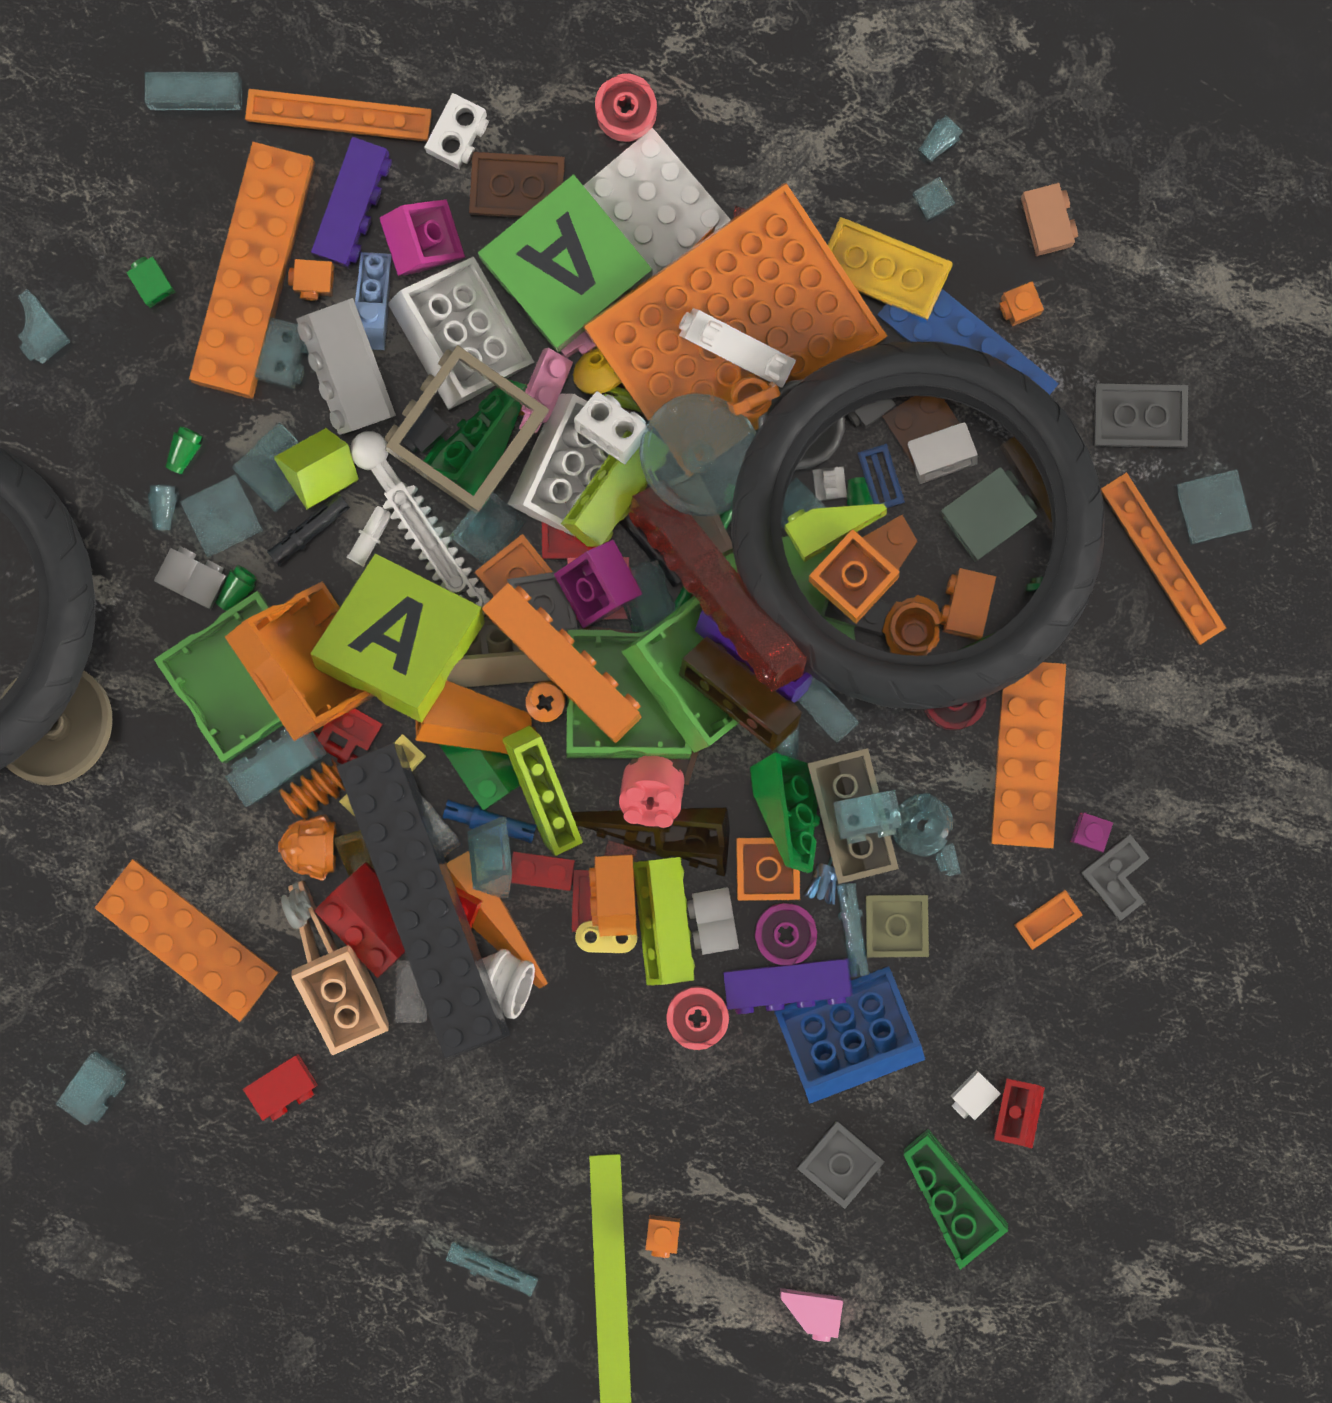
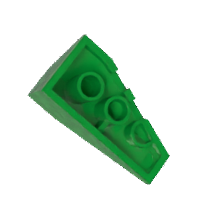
M508 380L525 392L526 384ZM497 387L479 403V411L467 421L463 418L457 424L459 429L447 441L441 438L423 461L474 496L503 455L522 404Z
M439 744L484 811L521 786L508 754Z
M775 752L750 767L753 795L785 866L810 873L813 871L817 843L814 838V829L819 825L820 817L817 815L818 803L808 763Z

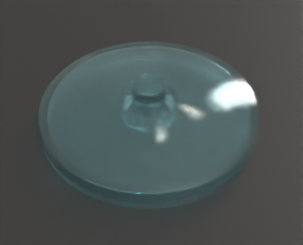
M696 393L682 395L668 401L653 414L646 424V429L641 437L640 462L648 484L663 502L673 509L688 515L701 517L715 516L732 509L737 478L746 451L756 434L754 427L747 417L741 414H732L727 406L728 401L719 397Z

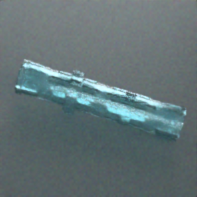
M856 882L836 885L841 912L838 915L839 920L843 921L850 976L869 975L870 971L868 969L860 919L863 916L862 909L859 910Z
M454 1242L452 1243L445 1261H450L470 1270V1274L474 1276L480 1274L531 1297L538 1278L485 1257V1253L482 1251L476 1253ZM466 1257V1258H469V1259H471V1260H473V1261H475V1262H478V1263H480V1264H483V1265H485V1266H488L489 1269H487V1268H485V1267H482V1266H480V1265H478V1264H476V1263H473V1262H471V1261H468V1260H466V1259H464V1258ZM494 1270H497V1271L502 1272V1273H504V1274H506V1275H509V1276H511V1277H513V1278H516V1279H518L519 1281H515V1280H513V1279H511V1278H508V1277H506V1276H504V1275H501V1274H499V1273H497V1272H494Z

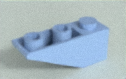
M361 252L355 305L371 349L385 350L392 255Z

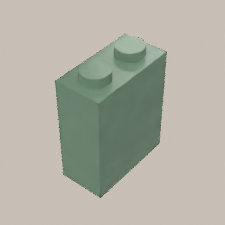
M1001 467L939 512L974 562L978 561L1037 517L1034 512L1037 510L1036 505L1027 494L1022 496L1016 486L1019 483L1010 470L1004 472Z

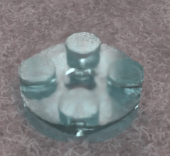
M928 793L917 794L906 799L900 807H896L891 815L893 822L892 833L896 843L903 850L917 856H930L941 850L948 841L945 839L948 831H952L953 817L949 807ZM921 819H928V823L924 825L925 830L923 832L917 829V824Z

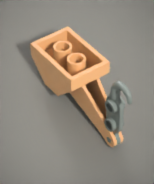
M304 880L288 886L290 896L283 895L281 897L282 908L290 926L300 930L307 959L306 964L292 970L291 977L332 1055L388 1031L389 1023L377 988L365 964L357 957L355 951L349 945L340 949L337 948L324 921L314 912L316 906ZM310 915L329 953L322 957L319 955L309 923Z

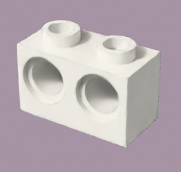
M452 93L425 145L426 153L457 169H460L462 163L468 164L475 150L472 144L476 136L482 137L488 126L489 120L485 119L487 116L486 110ZM462 113H471L474 116V120L470 125L462 126L457 122L459 115ZM448 140H457L460 143V147L456 152L448 153L444 151L443 146Z
M598 391L595 392L574 418L575 429L578 433L624 465L647 438L646 422L640 415L635 412L628 413L621 408L620 403L610 395L604 396ZM599 413H603L608 416L606 419L602 421L593 419V417ZM624 430L633 433L627 438L618 436V433Z

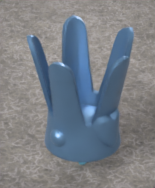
M831 857L828 865L817 863L813 874L814 878L804 896L808 895L811 899L817 893V899L822 900L825 896L827 904H830L832 901V904L835 905L837 877L834 867L831 866Z

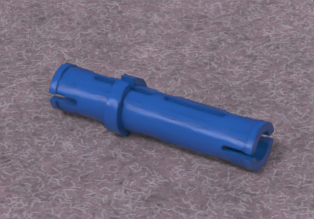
M449 799L447 800L442 817L467 824L470 829L478 827L528 843H532L537 826L536 824L533 825L481 810V806L478 805L470 807Z

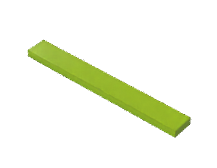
M620 1154L589 1155L600 1403H631Z

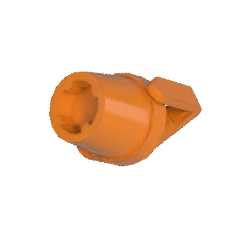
M748 377L739 380L733 385L730 393L731 401L727 403V406L734 415L741 414L745 417L756 418L766 413L771 406L772 399L779 397L781 393L777 384L773 382L767 384L759 378Z

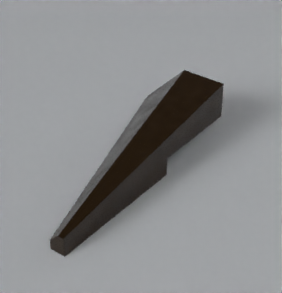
M727 807L681 809L678 816L673 820L672 825L666 828L628 823L624 819L622 810L572 812L577 827L581 826L594 830L598 837L605 838L609 835L622 839L623 845L663 858H669L671 855L689 861V866L698 868L699 865L715 869L716 875L725 876L730 835Z

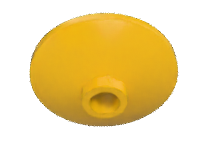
M598 348L581 356L573 371L575 384L582 392L587 394H595L596 391L602 394L614 389L621 383Z

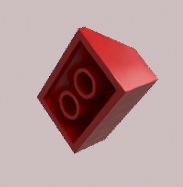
M367 862L339 885L314 910L330 929L355 951L357 957L377 978L406 953L376 871Z

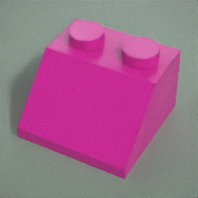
M447 199L402 205L380 217L398 276L424 272L465 258Z

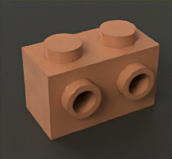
M1060 183L1023 192L1021 201L1036 256L1072 247L1075 243L1074 238L1078 237V231L1074 219L1069 220L1066 209L1070 208V201L1067 191H1061Z

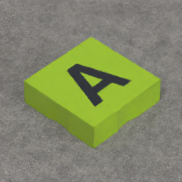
M375 554L310 654L315 668L352 688L371 693L385 705L422 723L442 692L451 670L464 657L485 624L482 607Z

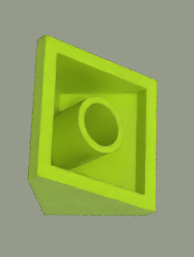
M327 428L274 457V460L306 509L311 508L359 480L348 444Z

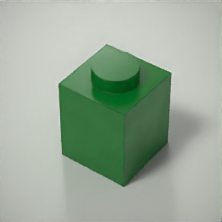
M153 256L149 259L142 257L131 264L132 269L126 272L149 308L175 293L174 288Z

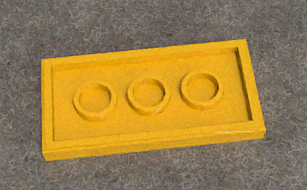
M840 217L828 243V247L858 292L928 320L953 265L951 261Z

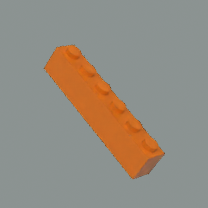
M507 583L482 608L484 614L616 744L642 718L638 711L641 707L640 704L628 693L625 696L621 695L615 689L619 685L616 680L607 672L601 675L594 668L597 662L585 650L579 653L572 646L575 640L563 628L558 632L550 624L553 621L552 617L542 607L535 610L528 603L532 598L523 588L518 585L514 589Z

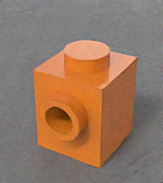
M295 259L294 267H289L288 285L293 286V291L295 294H299L302 300L317 301L319 296L332 297L335 266L330 261Z
M1033 281L1005 292L1001 297L1002 302L999 303L1005 320L1009 319L1012 326L1037 317L1044 311Z
M649 1215L646 1250L652 1251V1256L669 1258L670 1253L677 1254L680 1218Z

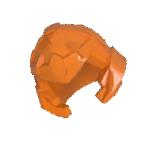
M920 595L908 598L902 602L896 601L886 617L882 630L891 649L890 653L925 656L937 646L940 632L939 624H941L943 619L942 613H940L939 607L935 602Z
M323 814L311 819L296 821L288 826V829L278 842V852L281 853L288 867L296 873L310 875V877L324 881L327 874L335 872L336 856L333 855L336 823L331 822L328 816Z

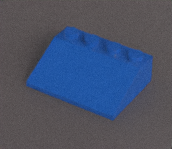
M889 966L852 980L853 995L846 997V1003L828 1005L827 999L815 1000L816 1006L797 1008V1003L795 1002L786 1005L783 1010L774 1011L809 1103L925 1060L921 1043Z

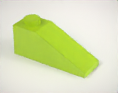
M884 504L816 508L808 512L801 509L787 518L789 523L785 524V531L803 561L806 562L842 541L852 529L858 532L886 515L887 508Z

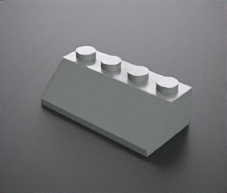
M353 298L296 319L298 334L301 340L305 342L309 353V364L316 372L320 383V394L326 400L331 412L330 421L333 427L337 429L339 435L396 416Z

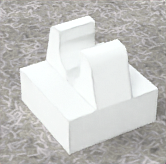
M843 466L812 471L816 501L847 498Z

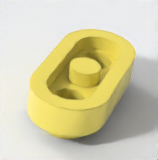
M592 920L583 922L578 927L575 939L577 945L586 952L626 953L635 947L638 936L627 935L628 940L625 943H619L616 940V936L599 937L598 926H592ZM588 931L595 932L597 935L596 941L588 942L585 939V934Z

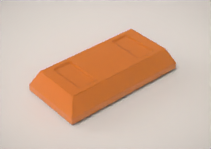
M1064 890L1017 922L1015 926L1031 950H1033L1083 915L1067 891Z

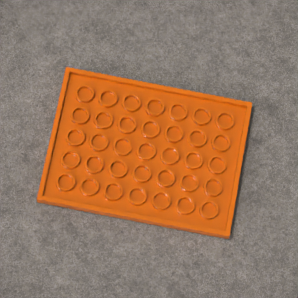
M787 183L780 185L583 325L585 331L687 478L694 475L758 429L759 417L749 418L741 414L734 415L730 412L727 403L731 401L730 393L733 385L739 380L748 377L759 378L767 384L770 382L679 336L682 331L679 329V325L686 312L691 313L693 308L698 309L795 359L796 362L785 383L791 380L804 379L827 364L850 353L875 346L887 337Z

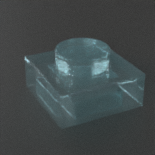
M940 177L913 192V196L927 220L955 205L952 196Z
M950 843L939 846L941 853L936 854V859L940 872L946 871L947 876L961 874L954 844Z

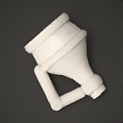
M501 949L495 954L482 958L502 1013L507 1018L515 1019L520 1015L528 1000L533 985L535 967L532 962L521 961L513 956L509 950Z

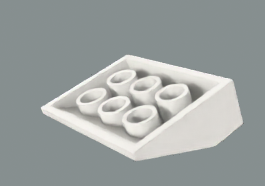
M474 257L400 290L388 303L428 375L436 376L441 369L438 362L445 351L449 349L453 352L457 345L506 379L534 363ZM459 360L438 389V392L449 410L495 385Z
M560 394L551 416L543 425L508 505L536 520L574 536L561 523L607 459L609 453L585 438L575 429L574 418L588 401L575 394ZM599 413L596 414L593 417V419L602 421L606 419L608 416L606 414ZM626 430L618 433V436L622 437Z

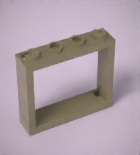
M457 345L453 352L449 349L445 351L438 362L441 369L434 377L432 374H429L423 382L420 390L424 393L416 402L412 399L402 413L406 418L400 427L394 424L384 438L388 442L385 450L478 514L550 409ZM459 360L532 411L530 417L474 496L400 445Z

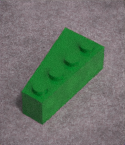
M929 1129L905 1147L904 1157L961 1270L1008 1232V1223Z

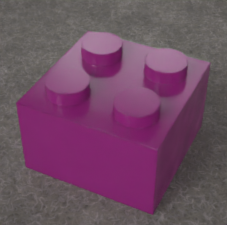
M614 540L585 552L554 573L583 628L612 615L642 595L637 581L629 570Z

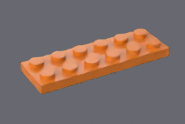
M1042 662L1025 677L1002 689L991 844L1053 848L1066 664Z
M135 859L131 860L95 906L97 911L239 1022L243 1020L279 974L272 966Z

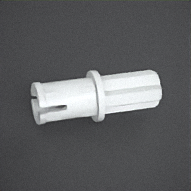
M379 506L375 508L363 531L359 530L360 536L350 554L347 555V558L363 567L365 566L376 543H381L379 538L391 519L390 516L392 514Z

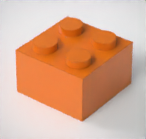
M852 529L809 575V582L856 624L899 578L900 571Z
M962 568L956 572V575L951 574L949 576L945 594L951 596L949 605L944 604L941 609L943 619L941 625H944L942 632L979 640L983 637L996 576Z
M736 838L738 901L800 900V871L785 866L773 838Z
M633 856L595 857V868H589L592 926H598L599 937L637 935Z

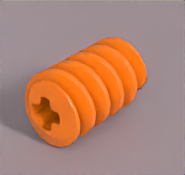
M540 681L534 684L526 697L528 713L540 722H550L557 719L562 714L566 703L564 692L553 681ZM541 694L545 697L550 695L553 697L551 708H548L546 705L541 707L538 704L541 700Z
M332 757L333 765L331 767L325 762H321L322 773L317 772L313 768L310 770L311 780L301 775V787L291 782L290 788L292 793L289 794L283 789L279 790L282 798L296 817L298 814L302 818L307 819L309 817L307 808L314 812L319 811L317 801H320L325 806L328 805V794L335 799L339 798L338 787L346 792L337 769L338 765Z

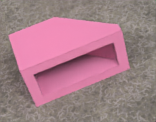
M780 1288L781 1300L806 1333L812 1334V1339L830 1342L831 1337L838 1338L843 1305L842 1297Z

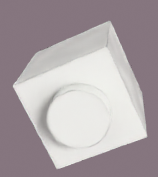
M976 1070L951 1095L956 1101L952 1107L964 1119L970 1115L976 1120L1001 1093Z

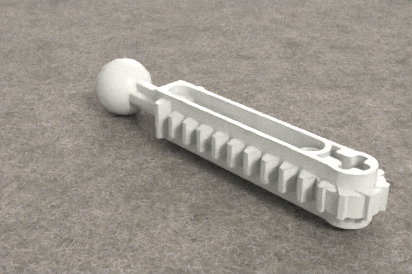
M364 431L358 434L350 445L353 462L358 467L373 472L386 493L384 495L388 499L383 508L385 510H395L390 516L392 520H402L398 528L400 530L408 529L405 535L406 540L415 539L411 548L413 550H422L418 557L419 560L428 559L429 562L425 567L426 570L435 569L436 572L432 579L434 581L442 580L443 582L440 586L455 594L464 592L469 587L470 589L466 592L471 598L478 597L479 601L476 605L483 608L490 601V598L485 593V588L475 587L479 582L478 578L469 579L468 576L472 569L470 567L464 569L461 567L465 559L464 557L455 558L458 548H448L452 539L450 537H441L445 530L444 527H434L438 518L436 516L428 518L427 515L431 508L429 506H420L424 500L423 496L414 497L418 488L414 485L407 487L405 483L401 482L387 462L388 452L385 450L387 442L379 433L374 431Z

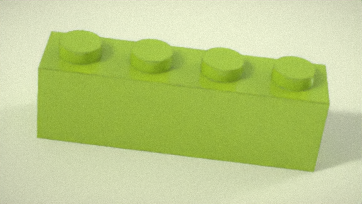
M626 430L622 438H627L633 433ZM647 430V438L625 465L609 454L561 524L586 546L597 547L608 542L613 535L612 530L616 524L628 515L630 504L635 497L639 496L646 489L647 480L651 474L657 471L664 463L663 457L668 451L666 446Z
M528 726L503 738V743L544 845L557 856L582 844L583 841L542 737L531 726Z
M680 857L633 862L647 985L693 981L695 964L691 955V931L688 927L686 911L688 905L683 885L684 869L681 865Z

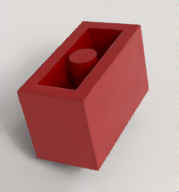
M514 851L509 883L571 891L575 860Z
M299 1054L245 1087L243 1091L262 1121L269 1116L274 1121L288 1112L285 1107L294 1100L301 1104L314 1096L312 1089L318 1086Z
M1006 1079L994 1140L1028 1148L1033 1147L1044 1087Z

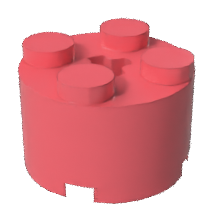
M620 74L607 80L601 85L595 98L597 122L603 132L612 139L622 142L637 141L653 127L656 121L657 101L652 88L643 78L633 74ZM626 103H630L632 110L622 113L621 107H624Z
M643 756L638 758V762L632 765L629 763L623 772L619 805L624 813V819L631 824L638 823L645 826H659L662 828L671 826L681 810L684 789V775L682 771L674 768L672 761L660 756Z
M703 986L685 988L673 997L668 1006L667 1026L669 1032L679 1044L688 1049L703 1050L715 1045L721 1040L728 1028L729 1014L722 997L710 988ZM696 1009L701 1010L703 1016H707L706 1021L700 1022V1026H695L694 1021L688 1018L689 1015L695 1013Z

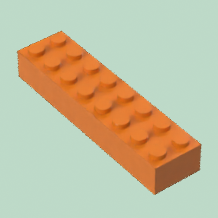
M252 142L189 377L192 383L253 399L316 165L312 157Z

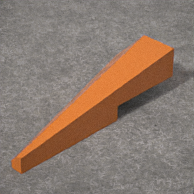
M471 849L446 863L455 887L482 900L472 928L496 950L506 949L519 960L532 962L535 967L533 984L539 989L547 985L548 982L505 904L499 897L475 851Z

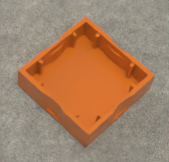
M323 581L296 594L284 604L272 606L244 620L225 636L294 741L374 697L371 693L352 688L315 668L310 653L340 609Z

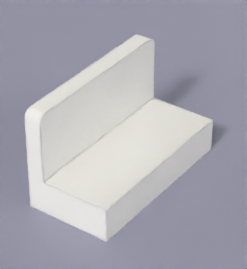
M960 423L908 442V448L915 464L919 484L978 464V454L966 423Z

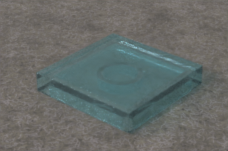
M1237 469L1176 485L1191 545L1252 529Z

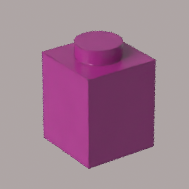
M1080 813L1070 842L1098 852H1104L1113 822L1087 813Z

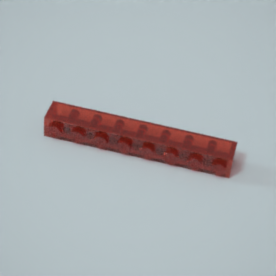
M662 481L633 495L629 511L632 523L636 527L641 528L647 536L651 547L661 553L668 568L677 573L685 589L689 593H693L700 602L704 613L714 619L718 624L721 634L725 638H729L734 644L740 658L747 661L754 669L757 679L761 683H765L773 692L802 677L807 660L805 655L779 623H776L757 604L740 575L667 485Z

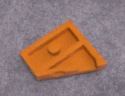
M903 515L862 537L897 570L900 569L917 543V539Z

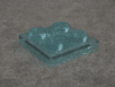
M236 475L180 501L207 557L263 531Z

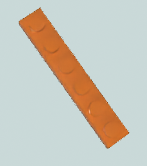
M249 89L245 120L248 122L427 142L430 135L432 110Z
M1127 472L1101 488V494L1198 645L1226 629Z

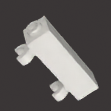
M695 308L692 309L691 313H685L679 325V329L682 330L679 336L768 382L777 384L781 388H783L796 362L795 359Z

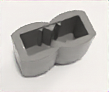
M181 546L178 551L170 548L154 581L211 610L227 578L226 575L222 574L224 568L207 560L205 565L194 560L197 554Z
M729 888L693 893V900L687 901L690 919L696 918L698 931H692L695 950L702 949V955L739 949Z

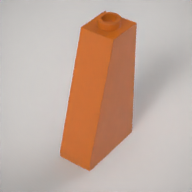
M446 680L442 692L423 722L416 721V741L508 754L502 740L503 738L528 726H531L535 731L536 728L532 726L531 715L528 712Z

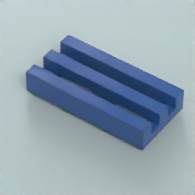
M887 444L858 452L857 456L874 504H884L886 508L905 503ZM882 452L896 499L891 500L877 453ZM867 456H871L885 501L883 503L879 502L866 461Z

